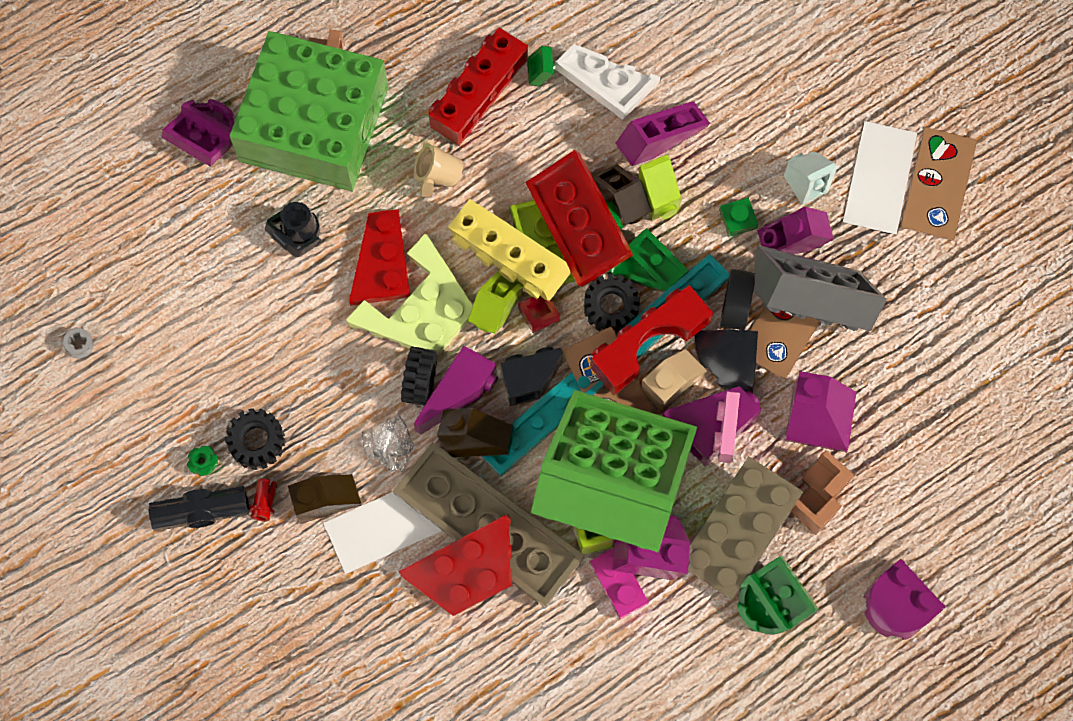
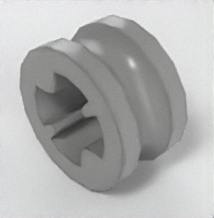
M82 328L71 329L64 336V348L73 358H85L93 350V340L90 334ZM81 337L86 344H81L82 348L76 350L71 342L76 343L75 338Z

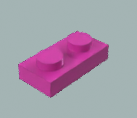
M613 548L590 560L589 564L619 619H622L647 606L649 601L634 574L612 570Z

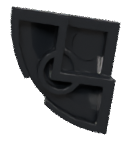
M708 330L699 331L695 334L694 346L700 364L705 369L708 368L717 378L716 384L725 390L740 386L745 392L750 391L753 393L758 331Z

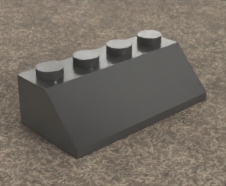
M760 245L756 247L754 292L762 300L763 306L766 309L775 313H779L781 310L787 311L801 319H806L807 316L816 318L821 323L832 325L833 322L838 323L852 331H857L858 328L868 331L872 330L887 298L861 271Z

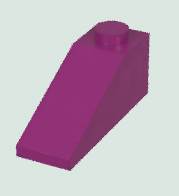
M692 101L630 121L615 144L630 165L634 166L656 158L704 130L710 125V122L696 103Z
M463 346L415 420V431L422 435L440 424L443 410L464 409L481 399L485 391L491 392L498 380L496 363Z

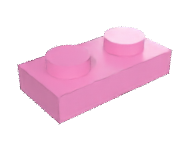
M727 392L724 402H718L716 420L722 421L721 432H715L713 451L719 452L718 462L731 463L734 455L740 393Z

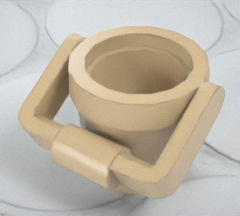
M430 140L423 142V146L414 163V177L416 181L420 182L421 197H432L434 184L448 187L455 186L460 180L463 171V163L460 158L434 146V142Z

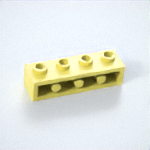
M471 199L468 200L448 226L454 237L452 239L454 244L464 251H467L469 248L477 253L475 257L484 265L490 267L493 264L500 269L499 273L508 281L514 283L517 280L524 285L523 289L536 299L541 296L549 302L571 274L566 261Z

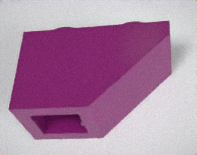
M806 206L757 230L761 246L791 254L810 252L834 240L827 212Z

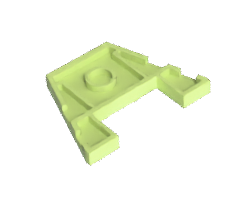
M424 234L407 253V257L429 274L428 277L389 319L364 300L346 319V322L352 328L363 329L371 332L374 336L390 339L409 349L414 346L436 350L439 356L467 325L473 305L430 238Z

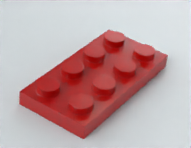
M573 150L525 182L578 286L583 287L633 256L580 152Z

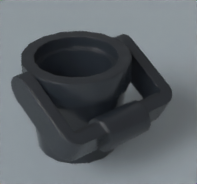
M302 202L289 203L283 210L267 219L265 231L276 243L294 257L304 255L321 242V238L318 237L321 229L319 220L314 212L310 211L307 205ZM279 222H281V224H280V229H278V228H277L276 226H274V225H276V224H278Z

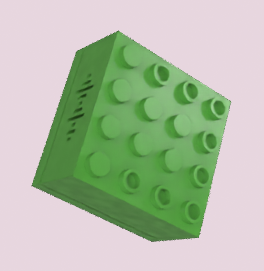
M268 31L230 134V139L239 162L353 192L389 88L384 60Z
M574 390L543 460L531 513L574 526L578 529L604 535L610 539L633 544L642 549L659 552L697 427Z

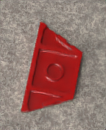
M506 514L398 571L400 576L452 616L512 586V570L510 568V559L512 558V544H510L511 517L509 514Z

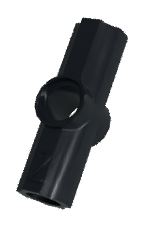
M245 486L213 492L208 489H198L184 493L183 497L151 502L148 508L149 520L152 530L155 532L183 526L202 528L215 524L216 520L249 515V501Z

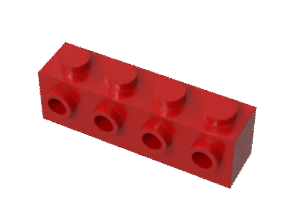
M500 27L493 35L489 34L484 39L478 54L471 56L464 65V71L458 79L455 77L450 81L446 94L442 99H437L431 105L428 112L430 128L460 146L526 63L528 45Z

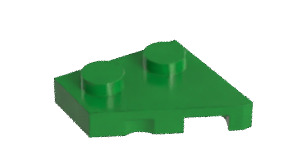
M646 228L628 244L633 256L606 273L613 274L616 277L622 275L624 280L629 279L633 283L664 293L687 274L689 270Z

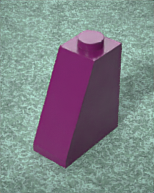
M738 386L668 409L663 413V417L697 427L690 452L704 466H707L719 453L718 451H713L715 432H721L722 421L716 420L718 402H724L727 392L740 393L736 439L759 417L761 412L760 402L752 392H745Z

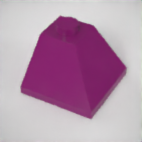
M799 371L794 382L785 441L847 453L857 392L832 377Z

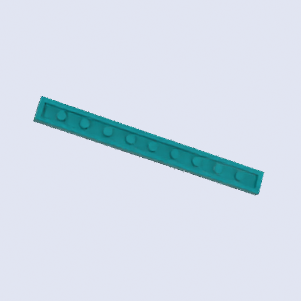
M709 254L627 325L635 326L641 321V316L648 309L654 306L658 309L666 303V297L678 288L682 291L690 285L699 297L705 301L728 281L730 274ZM665 335L654 336L644 342L637 352V359ZM571 372L511 424L514 426L515 431L509 455L481 457L501 478L558 428L573 391L582 392L580 388H588L590 379L587 376H581L577 383ZM598 381L586 393L594 395L605 385Z

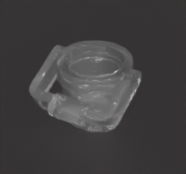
M401 416L390 417L386 421L362 432V445L370 460H379L380 464L389 471H405L414 443L411 440L408 427Z

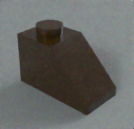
M618 164L592 176L605 202H613L617 214L625 226L641 221L643 216L652 212L641 181Z
M473 408L443 410L437 437L452 457L509 455L515 428L507 422Z
M353 474L316 476L287 485L294 511L300 524L362 505Z

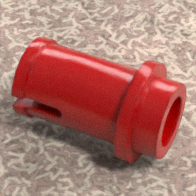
M269 479L257 480L254 503L249 507L252 519L267 522L270 521V516L274 515L275 511L272 509L278 486L275 481H272L271 485H269Z

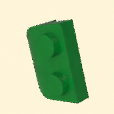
M783 556L777 557L756 573L749 575L740 586L739 602L737 603L739 614L745 624L756 632L772 635L791 630L819 611V608Z

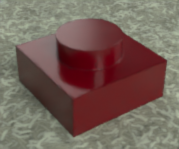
M539 296L538 299L531 297L518 303V310L532 333L560 321V314L551 300L548 302Z

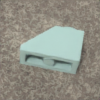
M815 151L806 155L801 153L788 161L784 177L800 203L804 205L828 193L837 167L834 162Z

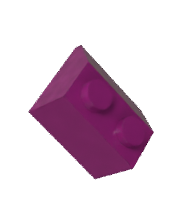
M670 515L659 552L642 549L636 545L615 539L612 570L666 580H674L688 574L690 541L679 517Z

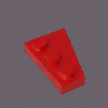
M399 209L368 213L349 299L350 306L360 305L364 300L368 303L409 298L410 288Z

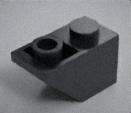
M544 347L537 350L533 355L523 357L522 354H516L507 357L504 362H500L501 375L510 406L539 400L562 364L563 353L561 348Z

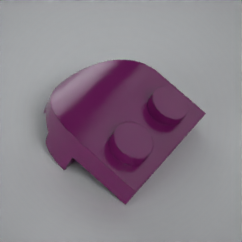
M209 99L208 103L196 104L194 100H189L181 105V114L162 129V138L211 167L232 147L230 134L235 123L233 119L234 114L229 107L216 100Z
M899 559L885 571L864 594L867 607L864 613L870 625L885 637L892 635L902 637V640L913 637L946 608L902 559Z

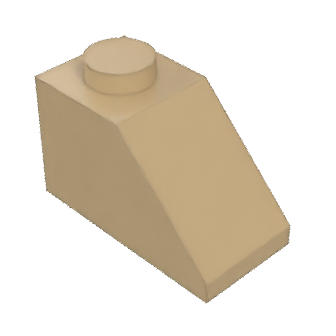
M684 349L665 359L642 380L641 389L645 396L663 413L706 374L707 370Z

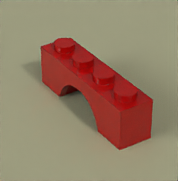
M690 285L682 291L678 288L671 292L665 299L666 303L658 309L655 306L651 307L641 316L639 323L633 327L627 325L618 332L615 341L609 345L603 343L592 352L591 355L593 357L591 358L590 368L613 396L638 378L640 368L637 361V352L648 339L658 335H674L687 341L711 323L713 312Z

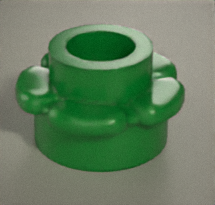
M204 445L200 448H193L188 454L189 461L187 462V467L193 474L207 476L217 467L218 456L214 454V450L209 446ZM201 458H204L205 462L200 463L199 460Z

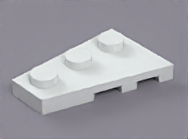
M575 44L555 62V70L622 120L659 84L661 78L652 73L650 76L635 71L636 67L628 64L621 66L610 62L607 56Z

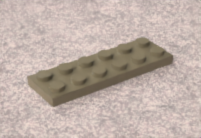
M433 442L393 490L394 495L455 541L509 514L511 517L510 544H512V558L510 559V568L512 570V584L545 609L585 558L584 554Z

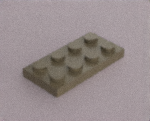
M748 456L692 541L689 548L688 571L733 600L741 589V584L750 575L803 494V491Z

